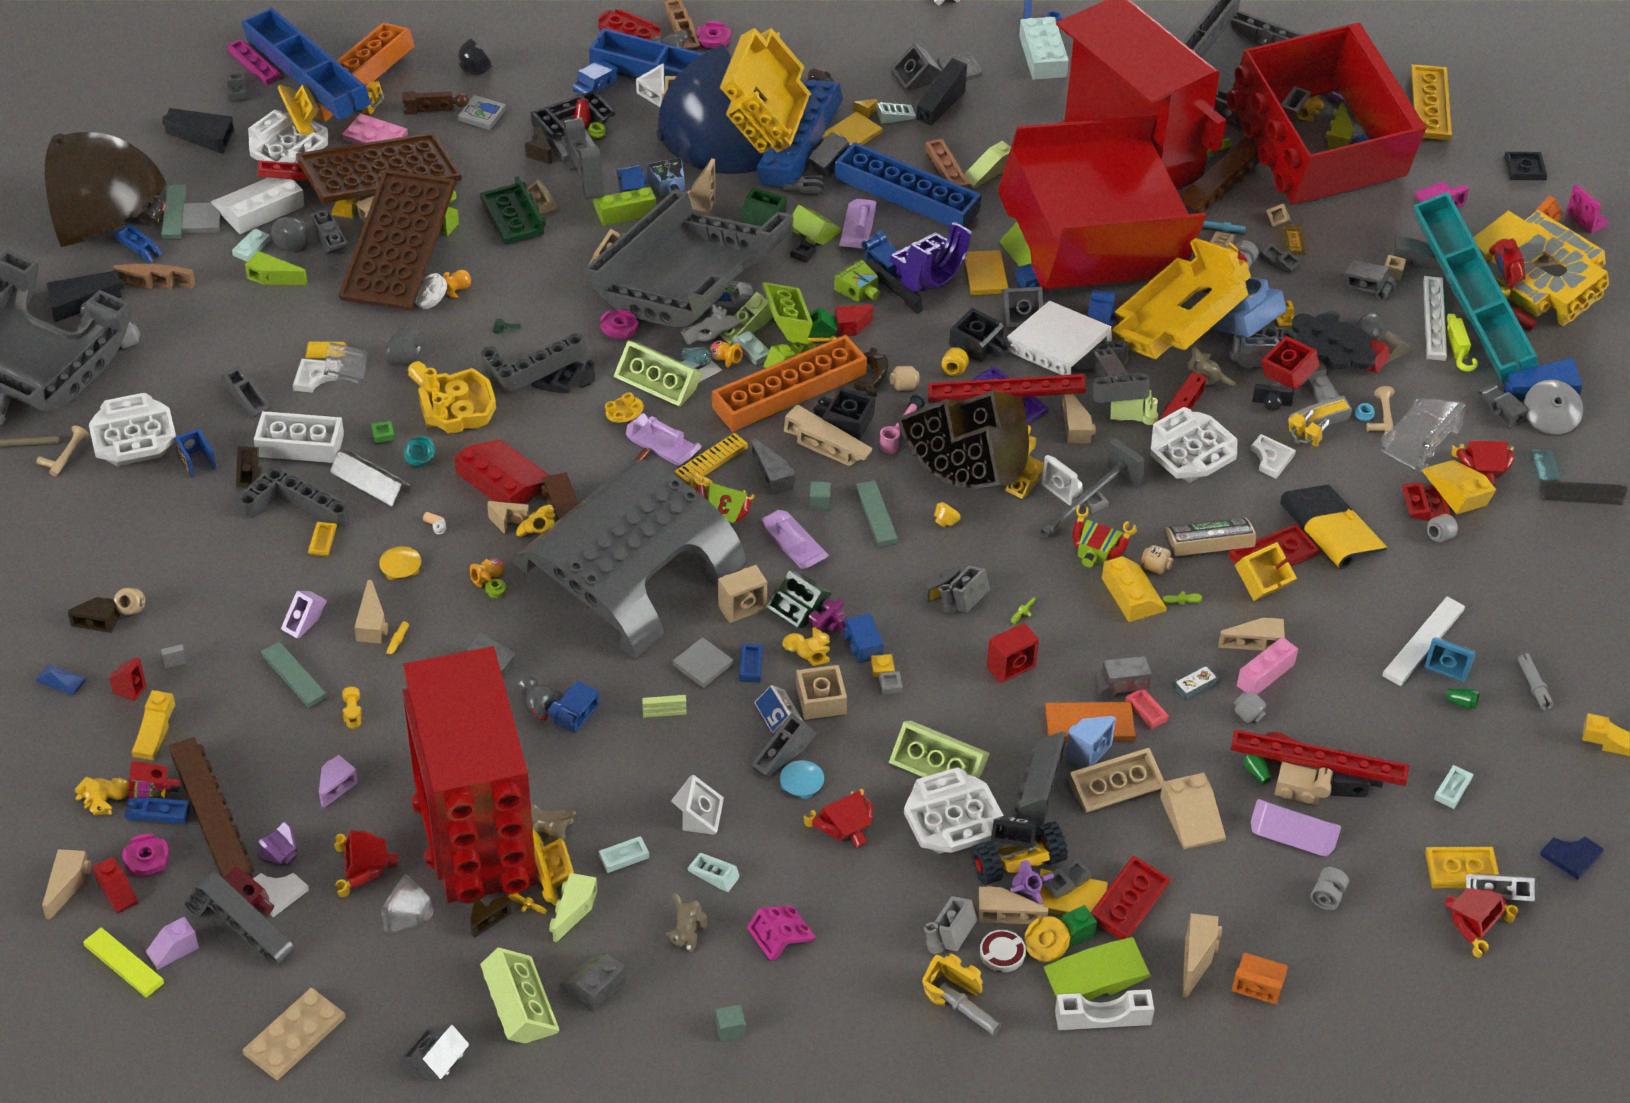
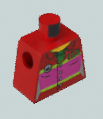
M131 761L128 800L130 798L145 797L165 799L166 792H180L181 779L167 778L168 768L166 766Z

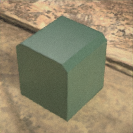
M811 482L809 510L830 511L831 482Z
M741 1005L716 1009V1026L720 1042L746 1036V1023Z

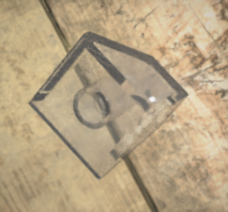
M404 874L381 908L385 935L391 937L419 929L433 914L431 897L408 875Z

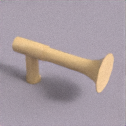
M1381 386L1374 391L1375 397L1381 399L1384 423H1367V432L1385 431L1386 437L1394 436L1389 403L1390 397L1395 393L1392 387Z
M72 426L73 438L56 461L39 456L36 462L37 465L51 468L49 473L56 477L79 442L91 438L84 428Z

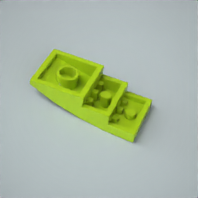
M1133 937L1092 947L1044 966L1056 997L1061 994L1081 993L1088 1001L1105 993L1111 996L1151 977Z

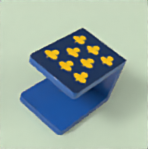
M200 429L174 438L178 457L190 477H194L191 458L188 454L202 450L213 469L216 468L213 450ZM191 439L194 440V443L191 446H184L186 441Z

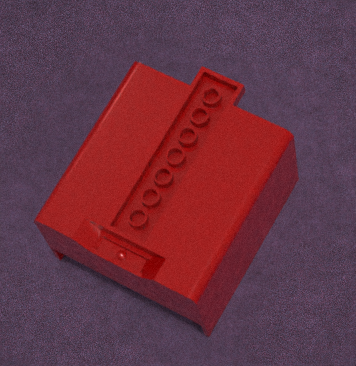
M1105 0L1057 21L1056 26L1073 39L1065 119L1058 123L1156 116L1157 119L1150 139L1176 190L1202 177L1208 149L1215 152L1222 148L1226 119L1214 110L1220 72L1131 0Z
M1156 116L1017 126L999 185V197L1008 216L1017 220L1030 249L1032 269L1042 290L1152 280L1175 259L1190 260L1193 252L1190 242L1195 238L1198 239L1206 214H1188L1150 139L1157 119Z

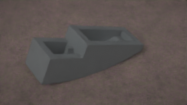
M1396 236L1394 256L1411 261V267L1441 269L1428 243Z
M240 366L222 374L221 382L233 398L253 417L261 414L262 411L271 409V405L251 377L245 375Z

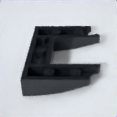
M593 90L530 113L531 122L535 128L541 127L544 135L555 137L565 136L564 125L560 120L575 114L577 99L588 100L591 118L601 124H605L607 119L615 116V111Z

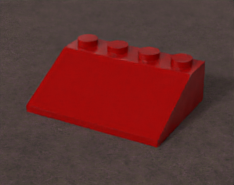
M501 439L470 445L454 456L456 474L495 502L526 504L541 493L543 477L550 476Z

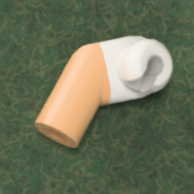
M430 512L424 514L423 521L432 524L436 534H443L446 531L447 527L443 517Z

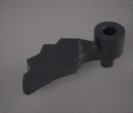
M591 359L586 362L587 372L584 373L581 388L595 381L594 362Z

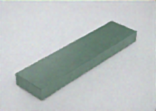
M167 185L166 207L164 209L161 234L162 240L181 239L182 237L181 226L184 203H186V185Z
M876 481L857 483L855 489L877 546L898 543V537Z
M280 641L261 651L262 657L308 708L327 698L326 692Z

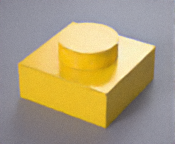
M892 654L871 656L873 677H878V673L895 672Z

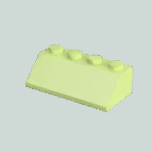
M628 341L613 377L681 407L696 390L703 372L642 344Z
M913 721L903 722L889 763L922 777L958 767L966 771V774L979 779L990 753Z
M498 947L480 965L507 1039L528 1043L557 1034L560 1030L532 957Z

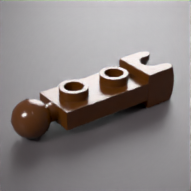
M409 91L402 94L404 114L406 115L425 111L454 110V104L459 107H465L469 102L466 94L460 93L453 97L452 91L430 93Z

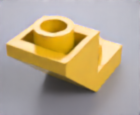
M1028 455L1026 467L1022 475L1015 482L1008 484L1005 491L1024 499L1038 483L1043 473L1044 463Z

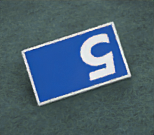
M771 685L754 702L773 734L778 731L791 713L802 720L784 689Z

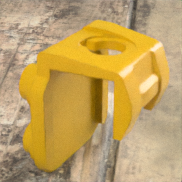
M950 953L945 958L935 955L922 980L925 994L934 1004L943 1006L947 1004L946 1000L941 998L945 995L944 991L934 986L941 975L974 996L981 994L983 991V980L980 977L981 971L972 965L968 968H963L960 965L961 959Z

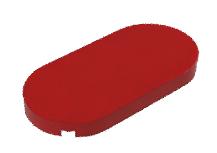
M615 9L612 12L607 10L598 19L600 30L605 28L648 40L661 36L658 25L621 9Z

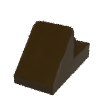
M541 127L534 128L532 141L525 143L526 157L551 164V148Z
M237 446L236 487L248 488L260 477L259 447Z
M506 895L493 900L487 907L475 896L470 920L471 934L474 938L512 914L511 901Z

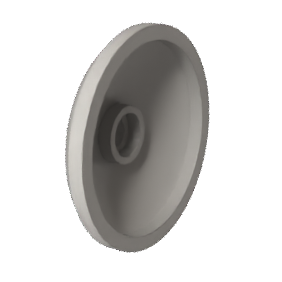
M1544 380L1538 382L1531 387L1524 399V406L1528 409L1526 414L1528 421L1534 428L1548 435H1564L1571 432L1577 427L1583 416V404L1579 394L1570 385L1562 381Z

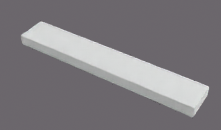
M1424 276L1426 359L1446 361L1444 281L1441 277Z
M1447 596L1388 665L1382 676L1402 686L1427 656L1433 637L1442 638L1463 613L1465 606Z

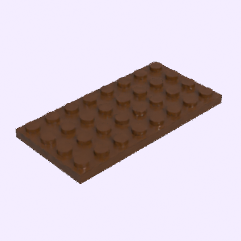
M434 132L296 153V161L322 203L375 195L384 169L454 179L455 182L462 179V174Z
M383 170L338 295L340 300L408 311L413 310L456 186L454 179Z

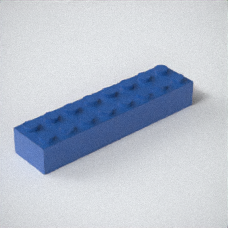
M805 81L804 85L811 94L790 147L778 153L773 148L765 151L757 165L760 185L783 187V184L794 186L795 180H799L809 162L811 153L817 148L843 101L840 82Z
M856 142L835 162V179L951 227L952 223L957 222L966 228L980 212L982 194Z

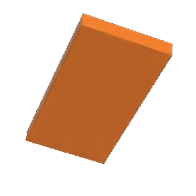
M1131 702L1045 703L1047 736L1062 731L1066 732L1065 741H1069V729L1072 725H1077L1081 719L1113 716L1116 718L1113 741H1135Z

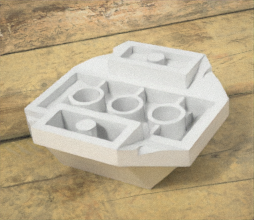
M273 110L248 128L250 156L256 160L298 163L296 161V153L321 150L328 145V129L312 120L311 125L315 132L309 136H303L297 131L289 112L282 113V111Z
M146 393L105 400L100 410L89 423L96 458L105 459L115 466L161 458L167 449L175 443L176 433L170 408L152 399Z
M1182 407L1153 424L1150 455L1175 478H1182L1191 483L1199 477L1208 476L1236 460L1237 438L1210 415L1192 412L1191 409Z
M958 767L917 779L904 807V815L920 847L931 849L938 854L952 853L991 841L993 820L1004 816L987 783L966 774V771Z

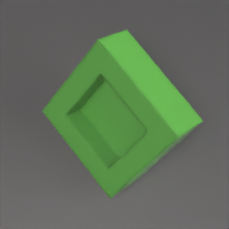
M391 421L371 424L375 443L395 440Z

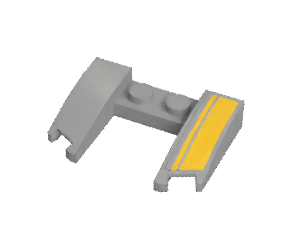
M1319 360L1320 366L1301 384H1307L1318 401L1317 404L1295 412L1303 416L1308 409L1313 411V415L1306 422V427H1309L1312 422L1319 426L1324 419L1329 420V425L1350 420L1352 408L1346 398L1338 395L1326 376L1327 368L1322 360ZM1278 382L1275 383V384H1272V385H1274V386H1283V387H1286V386H1284V385H1282V384H1280V383H1278Z

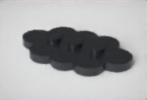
M1302 313L1294 316L1292 319L1291 328L1297 334L1296 341L1316 349L1318 360H1327L1329 365L1336 369H1346L1351 365L1359 369H1367L1375 364L1376 354L1370 348V336L1365 332L1356 331L1351 323L1339 322L1335 315L1329 313L1319 314L1316 317Z

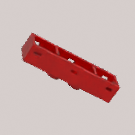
M1192 372L1181 389L1175 391L1172 402L1167 403L1164 413L1159 420L1182 407L1192 410L1204 392L1206 377Z

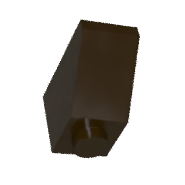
M96 597L69 609L68 616L72 627L112 633L120 613L116 610V603L113 599Z

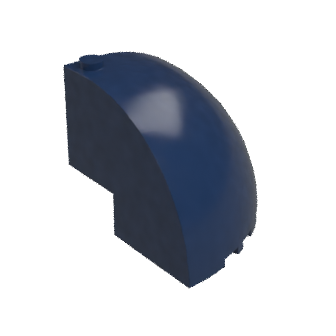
M722 45L696 58L673 80L660 106L657 137L677 158L681 157L683 162L698 169L704 170L709 161L715 159V173L740 174L757 171V165L763 155L759 153L726 115L731 100L720 89V85L732 58Z

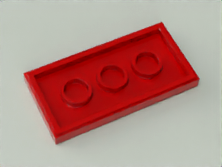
M1296 523L1257 539L1255 547L1232 549L1229 551L1228 556L1236 564L1243 557L1278 542L1286 557L1284 561L1276 566L1278 570L1287 562H1289L1290 566H1294L1319 555L1320 549Z
M1133 855L1090 913L1097 921L1098 926L1118 939L1131 938L1167 888L1171 879Z

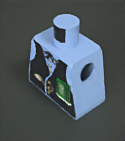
M681 157L647 164V178L659 195L670 194L673 190L681 192L685 189Z

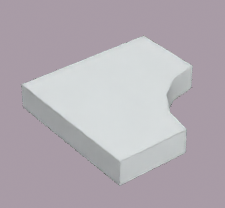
M301 359L293 383V391L313 393L320 384L328 381H337L341 368L340 362Z
M1262 434L1251 445V451L1260 459L1259 471L1276 479L1295 456L1296 450Z
M260 873L253 878L265 889L269 896V901L274 904V909L270 913L272 917H275L309 891L308 885L294 873L281 878L267 877Z

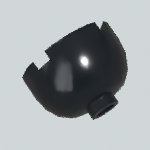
M468 39L459 49L458 57L461 61L459 66L464 72L468 70L471 74H482L492 67V63L482 49L475 47L477 43L472 39Z

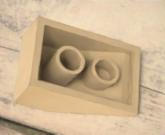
M1205 773L1163 782L1160 799L1184 850L1226 840L1214 793Z
M1190 913L1185 938L1183 998L1189 996L1211 964L1213 954L1218 953L1219 940H1221L1222 926H1218V916Z

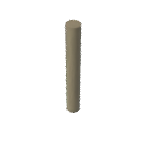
M59 436L0 439V447L60 444Z

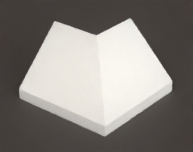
M691 775L671 800L672 803L683 811V831L712 835L717 833L724 797L695 775Z

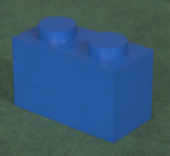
M871 614L847 618L846 628H843L845 639L849 640L851 654L856 656L858 663L871 661L872 655H883L884 643Z

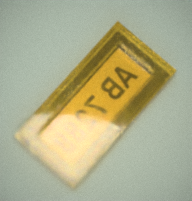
M1283 225L1282 231L1286 251L1289 250L1294 255H1305L1306 246L1302 225Z

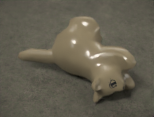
M1193 347L1192 359L1187 361V368L1205 376V386L1214 385L1218 381L1230 386L1236 385L1232 379L1221 372L1216 362L1209 359L1212 354L1201 353L1197 347Z
M533 803L531 807L533 829L537 833H547L550 842H554L559 838L564 840L566 838L565 829L573 824V817L576 811L562 809L543 811Z
M674 893L673 899L677 907V926L675 930L667 932L666 936L671 938L670 942L676 944V946L682 947L686 945L687 951L693 952L697 944L696 931L697 929H705L707 927V915L701 911V905L697 900L692 902L684 901L682 903L681 897Z

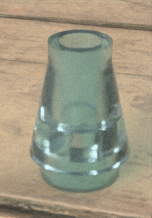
M684 347L682 358L705 366L709 365L712 360V351L707 347Z

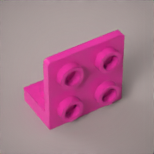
M1442 181L1416 191L1414 196L1422 202L1449 192L1456 207L1459 208L1465 205L1469 188L1464 184L1451 189Z
M1578 184L1574 185L1566 213L1590 234L1607 227L1609 220L1599 213L1601 204Z
M793 906L759 908L746 927L770 961L777 960L789 943L812 942L815 939L809 926L805 924Z

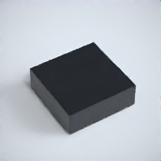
M798 241L791 250L790 257L807 263L816 252V247Z

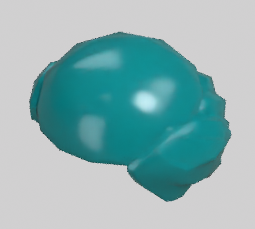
M426 436L409 440L404 449L406 462L413 466H425L435 456V445Z

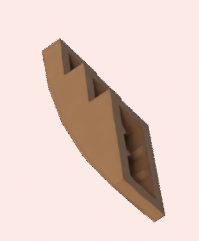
M682 0L664 1V7L674 33L677 34L678 31L684 30L688 34V40L683 44L682 48L687 50L699 48L700 43L692 19L688 16Z
M159 264L114 265L113 271H117L118 278L122 277L123 284L151 290L154 285L172 289L174 285L193 288L195 285L192 269Z

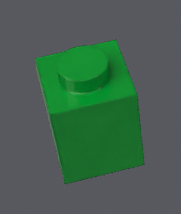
M819 307L809 314L813 324L808 338H829L837 332L836 318L823 308Z
M1085 905L1065 913L1059 919L1069 931L1070 942L1068 949L1095 937L1097 921Z

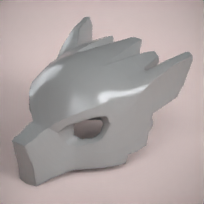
M713 304L695 322L687 325L681 331V334L689 345L695 341L710 342L724 330L738 325L740 321L731 315H725L726 309L722 310L721 306L716 308Z

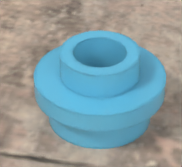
M1362 403L1355 409V416L1361 421H1370L1374 418V408L1368 403Z

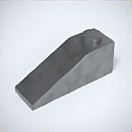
M755 438L751 439V455L770 495L792 490L794 480H796L794 469H790L786 460Z
M791 713L751 765L768 777L803 752L817 733L807 723Z
M1466 874V889H1492L1494 892L1502 894L1503 899L1536 901L1540 899L1541 876Z

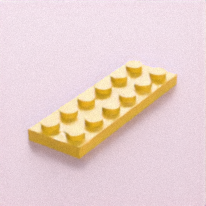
M1412 64V103L1427 127L1423 139L1451 140L1447 67Z

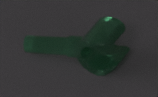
M497 319L494 322L493 332L495 334H502L504 329H520L521 324H508L502 319Z

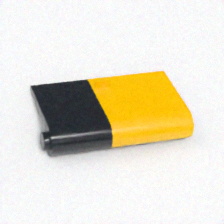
M1329 484L1286 491L1281 496L1280 504L1339 569H1345L1350 566L1357 555L1385 551L1387 549V546Z

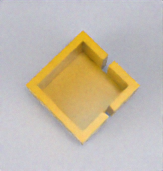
M1278 542L1243 557L1235 564L1253 601L1287 587L1297 579L1289 562L1285 563L1278 570L1276 569V566L1286 559Z

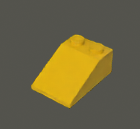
M1455 460L1426 467L1422 470L1456 514L1487 506L1496 491V488L1485 475Z

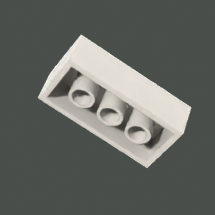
M262 411L254 437V445L259 447V457L336 463L344 436L342 418Z

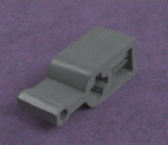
M1495 383L1478 390L1479 397L1489 403L1491 412L1509 429L1525 422L1528 409L1511 393H1503Z

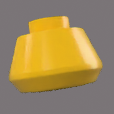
M944 502L937 503L934 513L936 517L935 522L945 528L946 525L951 527L960 521V514Z

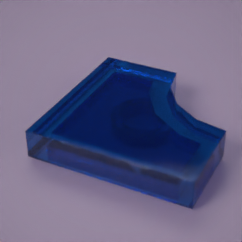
M1553 837L1541 850L1540 855L1578 880L1600 857L1604 849L1587 837L1573 842L1561 841Z

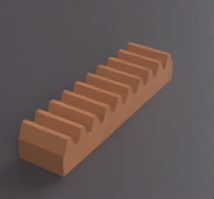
M937 139L926 142V155L928 154L931 163H934V168H936L937 173L939 172V176L969 189L970 183L944 140Z

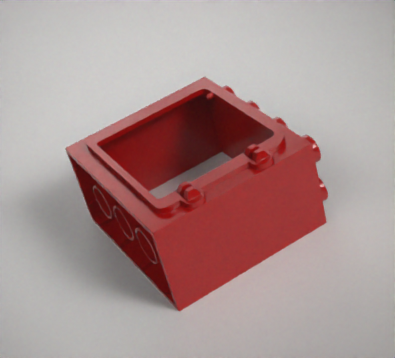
M494 646L403 663L406 689H402L416 789V793L411 797L413 811L421 814L429 844V847L424 852L426 866L434 869L437 881L442 880L447 903L459 901L464 904L474 903L475 896L481 900L485 895L503 891L508 894H516L525 891L529 886L536 885L537 873L528 770Z

